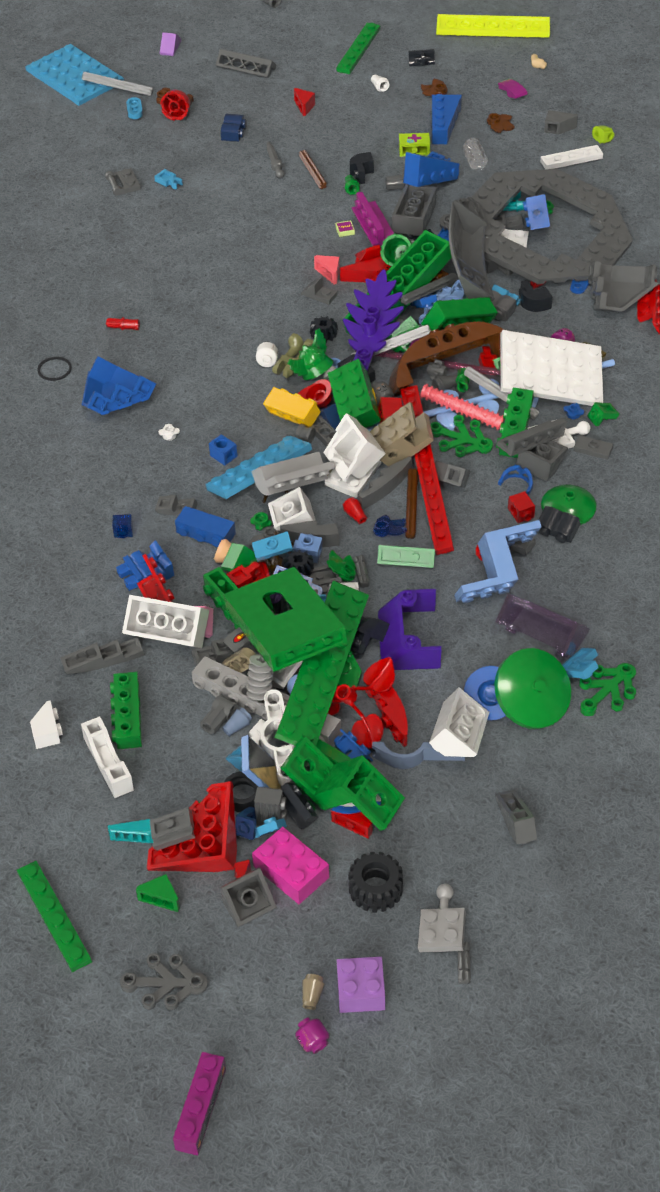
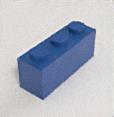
M187 506L183 508L175 520L176 533H179L181 536L194 538L199 542L203 541L212 544L215 547H218L223 539L231 542L236 534L235 522Z

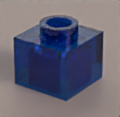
M131 514L113 515L112 527L114 538L133 537Z

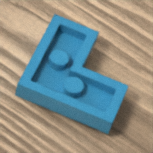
M581 648L562 664L568 677L582 679L591 677L593 672L599 668L596 661H592L598 654L593 648Z

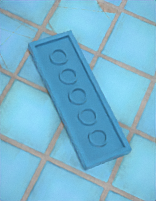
M286 436L279 443L270 445L265 451L256 453L251 459L244 460L240 465L228 469L221 476L212 478L210 482L205 484L209 492L228 499L255 483L251 471L261 466L300 457L312 450L311 443L293 436Z

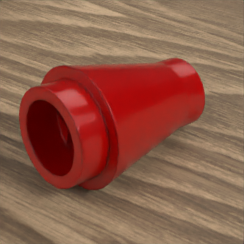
M351 497L343 503L344 512L358 524H362L367 520V516L358 499Z

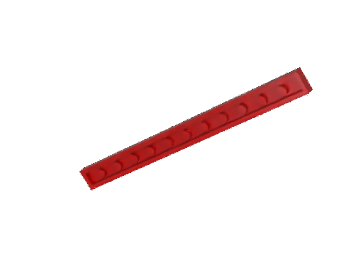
M414 385L400 389L403 405L411 402L415 418L421 415L423 407L418 386ZM430 443L414 454L435 553L440 555L455 550Z

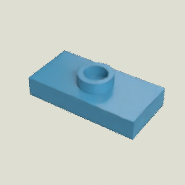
M288 531L252 542L257 562L293 550Z

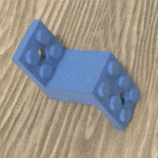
M537 520L485 533L477 544L488 579L462 585L454 595L456 602L468 603L473 601L474 597L480 596L481 599L492 596L491 593L498 592L499 594L509 592L519 580L509 546L520 540L522 543L531 541L541 528L540 521Z

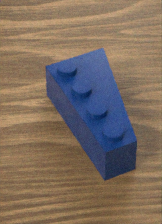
M432 95V144H448L452 129L461 111L462 95Z
M406 152L403 183L420 187L458 179L460 164Z

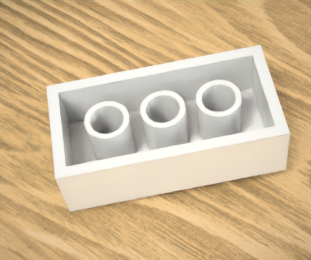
M129 595L122 633L202 648L209 610Z

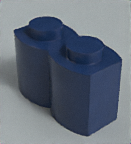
M225 114L221 127V140L239 142L240 137L243 138V128H246L247 124L244 115Z

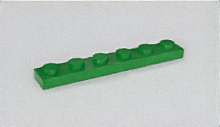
M366 23L336 67L337 72L351 74L379 32L380 25Z
M37 861L17 869L22 883L71 972L92 963L91 957Z

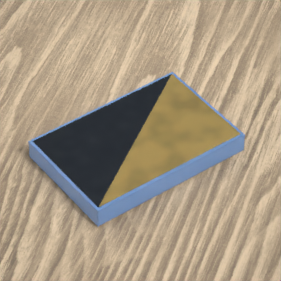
M243 736L241 739L242 772L258 787L281 789L277 779L274 759L250 736Z

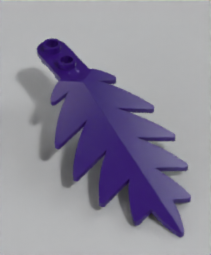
M385 269L380 272L376 281L366 278V287L369 295L354 289L355 297L362 309L346 303L348 311L358 324L346 318L343 319L346 329L354 339H348L350 346L356 350L354 360L359 359L367 371L374 352L385 347L386 341L383 340L400 326V322L387 324L404 310L403 306L390 309L402 297L403 293L399 292L389 295L396 285V280L387 282Z

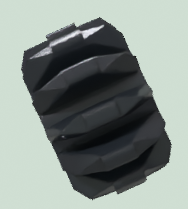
M321 316L311 321L310 334L313 339L315 337V330L319 328L324 335V339H326V343L328 340L333 341V338L337 337L338 325L334 318L329 319L328 316Z
M300 549L298 552L292 550L291 553H286L283 558L282 567L287 569L295 567L300 574L310 577L314 569L312 555H308L307 551L301 552Z

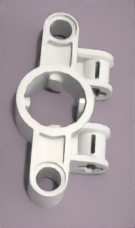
M269 690L264 695L267 721L262 725L260 731L261 748L274 759L278 783L281 786L285 783L295 784L289 776H283L284 772L280 769L295 746L289 744L287 746L275 747L268 743L267 735L278 729L286 707L282 694L278 690ZM305 761L304 767L310 766V764Z

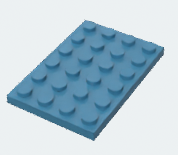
M72 44L66 45L25 66L27 72L78 106L114 88L82 80L83 72L124 81L122 76Z

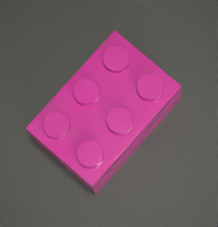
M281 827L252 852L253 867L256 869L261 868L263 875L297 904L302 903L329 878V864L284 827Z

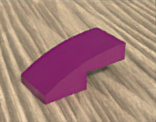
M508 79L498 83L499 89L507 91L508 97L516 99L527 95L526 89L515 80Z

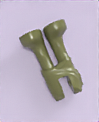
M291 334L288 339L290 349L285 355L282 354L273 366L272 372L280 375L283 371L285 378L291 377L294 371L287 364L289 359L298 360V353L302 350V346H311L313 343L312 339H306L303 343L302 338L298 334Z

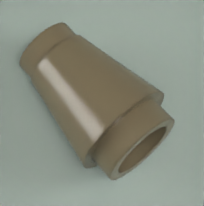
M307 974L305 979L302 980V1007L315 1010L325 984L323 983V977L316 974Z

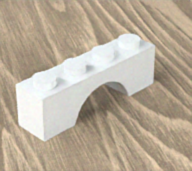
M100 716L82 723L84 740L114 798L134 791L132 777L124 761L119 760Z

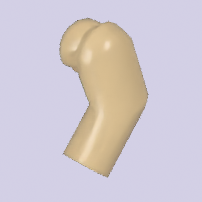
M536 54L531 55L533 67L546 68L547 63L543 59L538 58Z

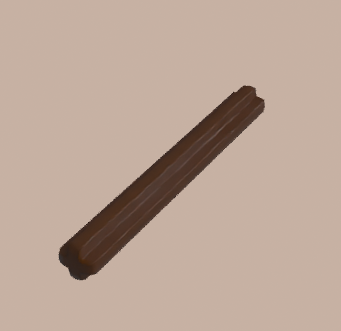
M416 468L408 470L405 532L407 539H414L416 534L418 470Z

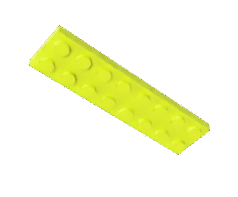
M438 14L436 35L544 38L550 36V17Z

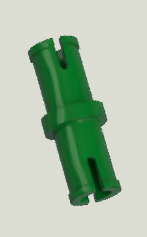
M461 368V372L460 370L457 372L456 383L457 389L460 392L468 390L470 378L464 375L466 368Z

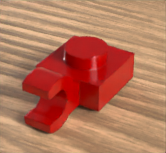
M482 346L483 352H480L478 359L482 372H497L493 361L497 356L491 355L489 346Z
M257 562L251 563L246 568L241 565L226 575L240 588L253 582V578L261 575L260 565Z

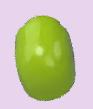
M600 125L593 128L592 136L601 144L611 141L614 138V132L610 127Z

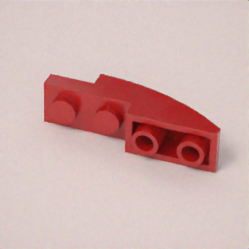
M393 687L384 692H377L374 688L365 690L370 698L373 697L376 701L377 707L381 711V720L384 728H389L396 742H400L403 747L407 746V716L397 692Z

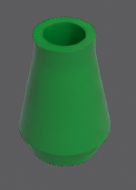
M352 175L346 176L345 191L351 195L358 193L360 184Z

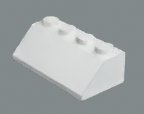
M458 687L443 702L429 744L432 745L434 750L442 753L444 756L475 757L480 746L489 712Z

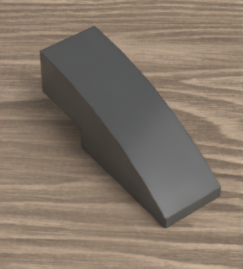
M317 520L280 525V534L288 531L293 543L299 539L300 533L322 537V547L339 546V533L336 523L318 526Z

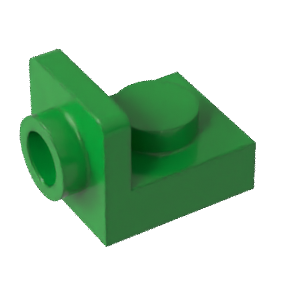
M595 402L587 417L595 426H599L603 419H617L619 413L611 403Z

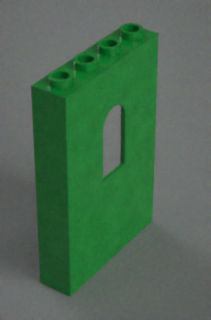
M295 567L223 594L226 610L273 672L347 643L345 626ZM274 593H280L292 609L274 615L263 601V598Z

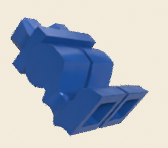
M155 540L149 546L150 554L148 556L155 559L158 565L156 567L158 574L162 573L165 580H168L175 576L173 565ZM140 550L132 553L130 556L123 557L124 563L116 567L120 578L130 575L124 579L128 590L138 587V582L152 575L142 556L144 553Z

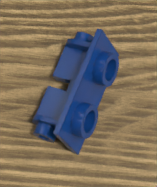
M340 729L343 735L341 737L337 736L334 739L337 748L345 755L352 750L348 755L351 759L363 755L366 759L373 761L369 756L371 752L363 744L359 746L356 743L358 739L350 731L346 734Z

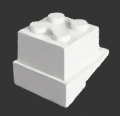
M347 413L337 426V432L323 452L329 461H334L335 470L345 482L350 475L361 479L386 454L370 431L363 427L356 418Z

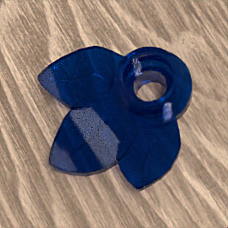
M384 515L377 519L373 527V533L379 537L404 534L407 531V528L404 527L405 519L390 520L387 515Z

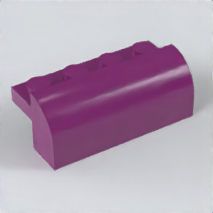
M363 192L356 193L355 207H351L371 245L376 246L380 244L381 251L383 241L388 236L393 235L394 232L376 201L368 202Z

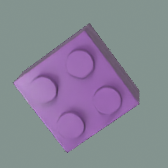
M382 957L337 959L340 1013L385 1010Z

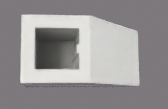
M47 701L30 721L36 749L59 744V736L63 735L60 723L56 724L55 722L59 717L57 709L52 708L51 701Z

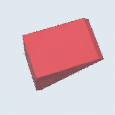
M314 256V269L334 285L337 284L340 268L339 257Z

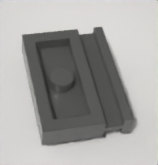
M189 807L150 820L151 836L154 843L152 845L156 851L195 838L193 815Z

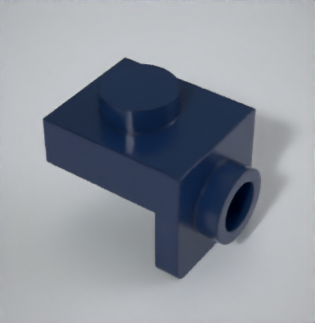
M248 807L236 815V835L250 840L255 838V808Z

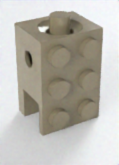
M411 402L401 407L397 412L370 431L386 453L380 461L388 467L409 456L412 457L434 441L429 416L423 412L415 418Z

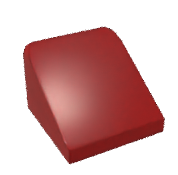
M250 860L235 863L236 879L251 872Z

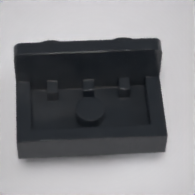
M285 783L281 787L283 797L287 798L286 809L300 829H305L318 818V815L315 813V807L310 801H306L302 795L303 791L297 784Z

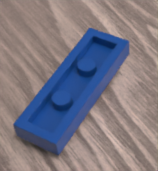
M430 294L410 303V305L416 306V308H427L433 306V302L438 300L436 294Z

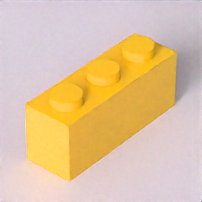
M273 387L263 403L269 413L299 425L305 424L308 428L313 425L321 412L314 400L310 398L308 400L304 399L297 393L291 394L283 388Z

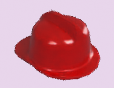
M325 379L318 380L298 392L304 399L308 400L310 398L314 400L318 408L326 407L333 397L331 384Z

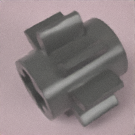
M435 359L434 362L429 363L427 374L430 375V379H435L436 376H446L448 367L444 366L445 362Z

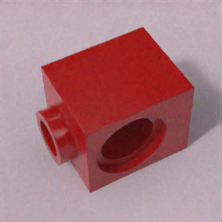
M525 491L509 496L508 510L517 523L534 518L535 505Z

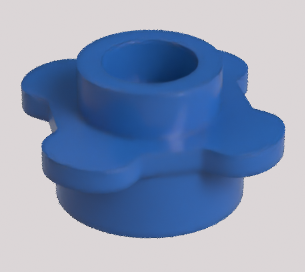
M578 403L564 406L563 409L567 412L566 415L570 419H577L580 415L584 414V410L579 407Z

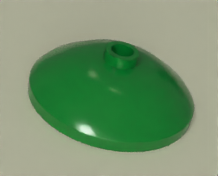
M565 484L553 487L544 494L541 501L542 511L545 506L556 508L578 517L580 525L591 520L596 512V501L593 495L586 489L576 485Z

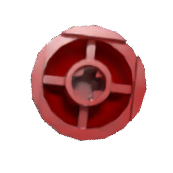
M177 89L168 91L160 101L162 113L168 119L174 121L182 120L191 108L189 97L186 93Z

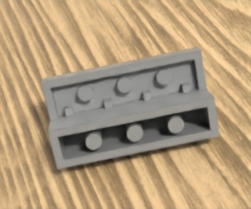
M315 452L261 466L251 472L259 491L264 495H271L327 480V475L330 474L329 471L336 467L334 461L323 463L320 452Z

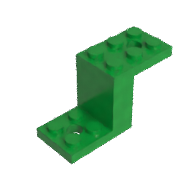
M306 736L299 740L280 767L322 810L352 802L380 831L387 828L405 799L363 755L333 764ZM305 761L310 764V771L305 769ZM377 795L381 798V805H378L376 802Z

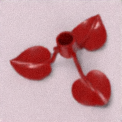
M390 657L375 662L365 671L363 681L369 685L368 687H356L355 685L349 687L346 684L337 685L327 713L332 716L337 714L340 710L341 702L350 705L362 718V720L354 723L351 733L358 739L356 741L357 744H363L372 749V742H380L383 736L384 725L381 718L376 714H370L365 718L364 714L354 704L357 700L356 690H371L374 688L377 692H384L390 689L395 681V669L393 660Z

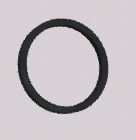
M63 357L47 358L37 368L39 376L48 381L61 380L67 377L72 370L71 363ZM50 360H63L69 365L67 373L57 378L45 377L40 372L41 366Z

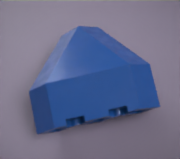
M97 356L91 370L87 374L82 405L94 412L105 415L109 412L148 400L156 383L143 376H137Z

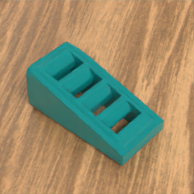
M150 819L108 825L110 840L153 843Z

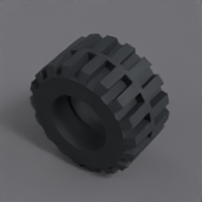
M370 852V855L365 853L361 855V859L356 858L354 864H351L348 874L349 894H351L352 901H356L358 907L363 905V910L368 911L370 908L372 912L377 913V909H381L384 912L386 907L391 909L394 907V902L398 903L400 901V896L403 893V870L396 859L392 860L391 855L384 856L383 852H379V854ZM378 877L384 879L386 883L380 886H372L365 881Z

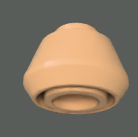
M227 539L221 540L214 557L216 563H223L231 546V542Z

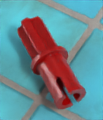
M122 317V319L107 318L106 327L121 328V330H139L140 321L138 319H125V317Z

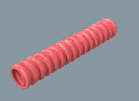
M428 384L423 386L420 394L421 399L431 400V403L435 402L436 405L440 404L441 407L445 406L446 409L455 410L457 414L460 412L462 416L466 415L467 418L471 417L472 420L476 419L481 421L482 424L486 423V426L491 425V428L496 427V430H499L501 423L504 422L503 415L499 416V413L495 414L494 411L490 412L489 409L485 410L484 407L475 406L473 402L470 404L468 400L465 402L463 398L459 399L458 396L454 397L453 394L448 395V392L444 393L443 390L439 391L438 388L434 389L433 386L429 387Z

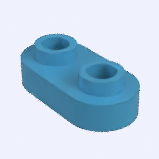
M137 97L129 98L126 101L128 117L131 119L141 118L143 116L141 100Z

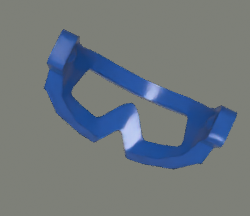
M515 465L503 472L498 485L501 486L506 479L511 477L522 478L529 484L526 493L527 495L530 494L533 489L532 474L527 468L522 469L520 465ZM515 470H517L518 473H519V474H516V473H515V474H508L509 472L515 471Z

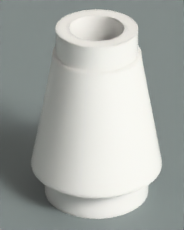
M378 75L371 77V82L378 91L384 92L389 88L387 78Z

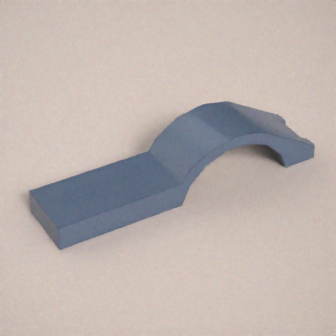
M372 742V748L375 749V751H372V757L393 768H413L421 764L423 760L465 761V757L444 756L442 753L434 750L429 742H423L418 750L410 754H397L390 751L384 742Z

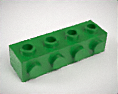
M513 387L512 393L508 394L507 397L508 409H504L503 419H505V423H501L500 427L502 436L501 438L498 437L497 441L527 429L534 390ZM496 445V448H499V455L511 457Z
M217 567L203 575V590L207 596L213 599L215 606L221 608L226 619L231 620L234 623L235 629L239 627L226 610L223 594L238 589V587L220 567Z
M138 673L113 674L114 682H110L111 694H114V698H111V709L115 710V714H111L112 726H115V730H112V742H116L117 749L142 747Z

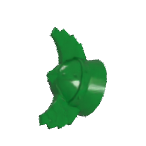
M320 328L315 330L312 345L302 346V350L299 351L298 360L289 359L287 363L290 365V369L295 374H298V376H302L304 380L314 379L322 375L333 364V360L326 355V339H324Z

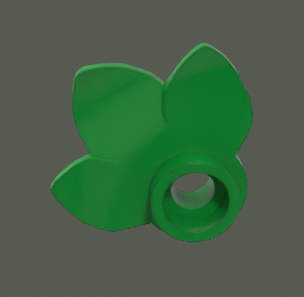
M332 550L329 554V560L326 561L329 568L339 574L343 581L351 582L356 575V566L352 557L348 555L342 559Z

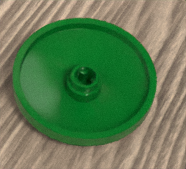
M535 648L521 649L505 658L497 670L494 687L498 704L505 715L517 725L528 729H542L555 724L566 713L571 701V684L565 668L553 655Z

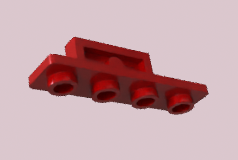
M658 284L653 288V291L646 293L637 300V319L639 322L652 319L654 327L660 334V285Z
M147 554L142 555L152 575L137 583L144 598L174 603L175 597L170 589L167 590L164 585L167 583L162 573L158 574L156 570L158 565L153 557L150 558Z

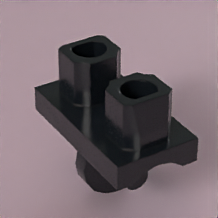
M435 50L408 51L409 66L434 65Z

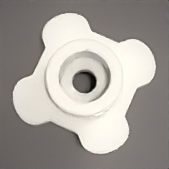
M166 424L158 432L165 440H173L180 430L173 427L172 424Z

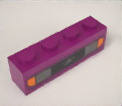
M206 1052L201 1053L173 1136L175 1150L199 1155L226 1071L225 1057Z

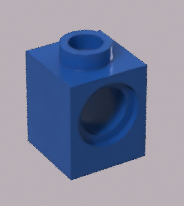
M221 434L209 443L210 456L225 466L237 457V445Z

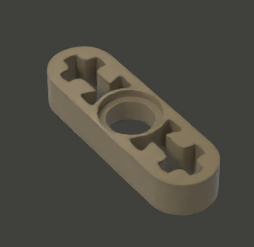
M243 648L225 659L222 664L242 673L249 669V659L256 653L249 648Z

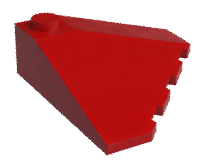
M231 781L211 784L206 790L209 794L200 803L196 800L189 807L193 815L195 838L157 851L153 846L148 850V871L220 872L234 870L237 857L233 783Z

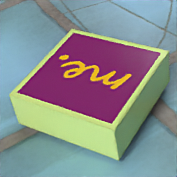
M351 221L336 223L339 237L355 235Z

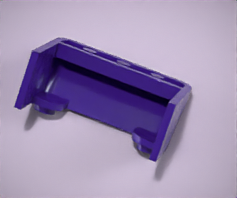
M436 589L401 591L379 609L378 619L390 624L383 642H380L381 659L390 657L393 660L395 670L441 668V646L421 647V641L417 636L404 635L403 625L404 612L435 611Z

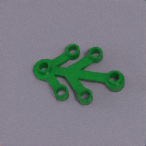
M462 415L454 416V425L458 427L460 433L443 428L438 422L430 424L434 438L444 435L456 439L450 442L448 440H441L439 442V450L442 452L455 448V455L457 457H464L466 454L476 451L486 454L493 448L492 440L485 438L482 434L478 420L470 422V430L475 433L476 438L470 437L464 425V417ZM464 444H471V446H468V447H465V446H463V445H464Z
M622 663L617 668H604L602 665H598L599 668L593 672V677H615L604 680H592L590 677L587 679L580 678L579 686L581 689L602 688L591 699L588 698L582 701L580 712L584 716H593L596 713L597 704L610 692L612 710L621 711L624 701L620 698L618 685L622 681L624 682L625 689L623 695L626 699L632 700L635 698L636 689L632 685V679L636 675L635 667L629 663Z

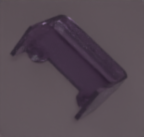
M507 594L495 621L506 626L505 630L516 634L517 631L555 647L558 650L557 654L566 658L569 655H574L590 628L511 594Z

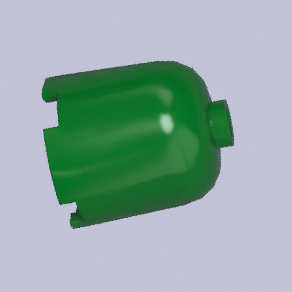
M399 234L388 236L383 241L380 251L383 261L392 266L413 242Z

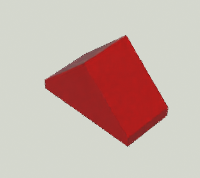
M294 88V101L303 116H306L315 106V93Z

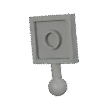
M444 883L439 885L436 890L437 897L440 899L439 909H421L418 938L419 952L463 951L466 911L465 908H448L449 900L453 897L454 890L449 884Z

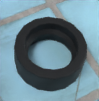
M242 771L232 773L224 782L231 781L233 788L242 784L249 785L255 790L254 794L249 798H234V811L242 812L248 807L255 808L254 799L258 786Z

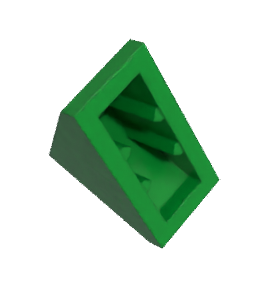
M231 543L221 569L230 572L241 565L245 568L251 563L257 562L254 551L245 545Z
M166 874L137 886L138 901L179 912L178 897Z

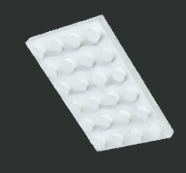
M502 330L500 334L502 392L512 393L514 387L534 390V397L588 406H593L595 402L603 403L601 346Z

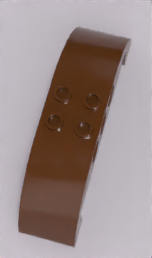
M467 322L456 326L450 324L444 330L439 331V329H435L429 332V335L414 342L406 350L392 371L389 387L392 389L394 396L400 395V389L411 387L414 383L409 370L427 365L430 362H434L435 359L442 360L487 344L490 345L493 355L499 358L501 357L500 334L505 329L486 322Z

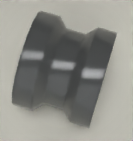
M300 424L295 437L312 443L316 430L314 427L308 428L305 424Z

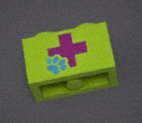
M429 133L399 134L400 157L406 156V152L425 156L430 154Z

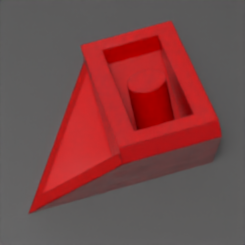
M380 244L356 253L355 263L380 257Z

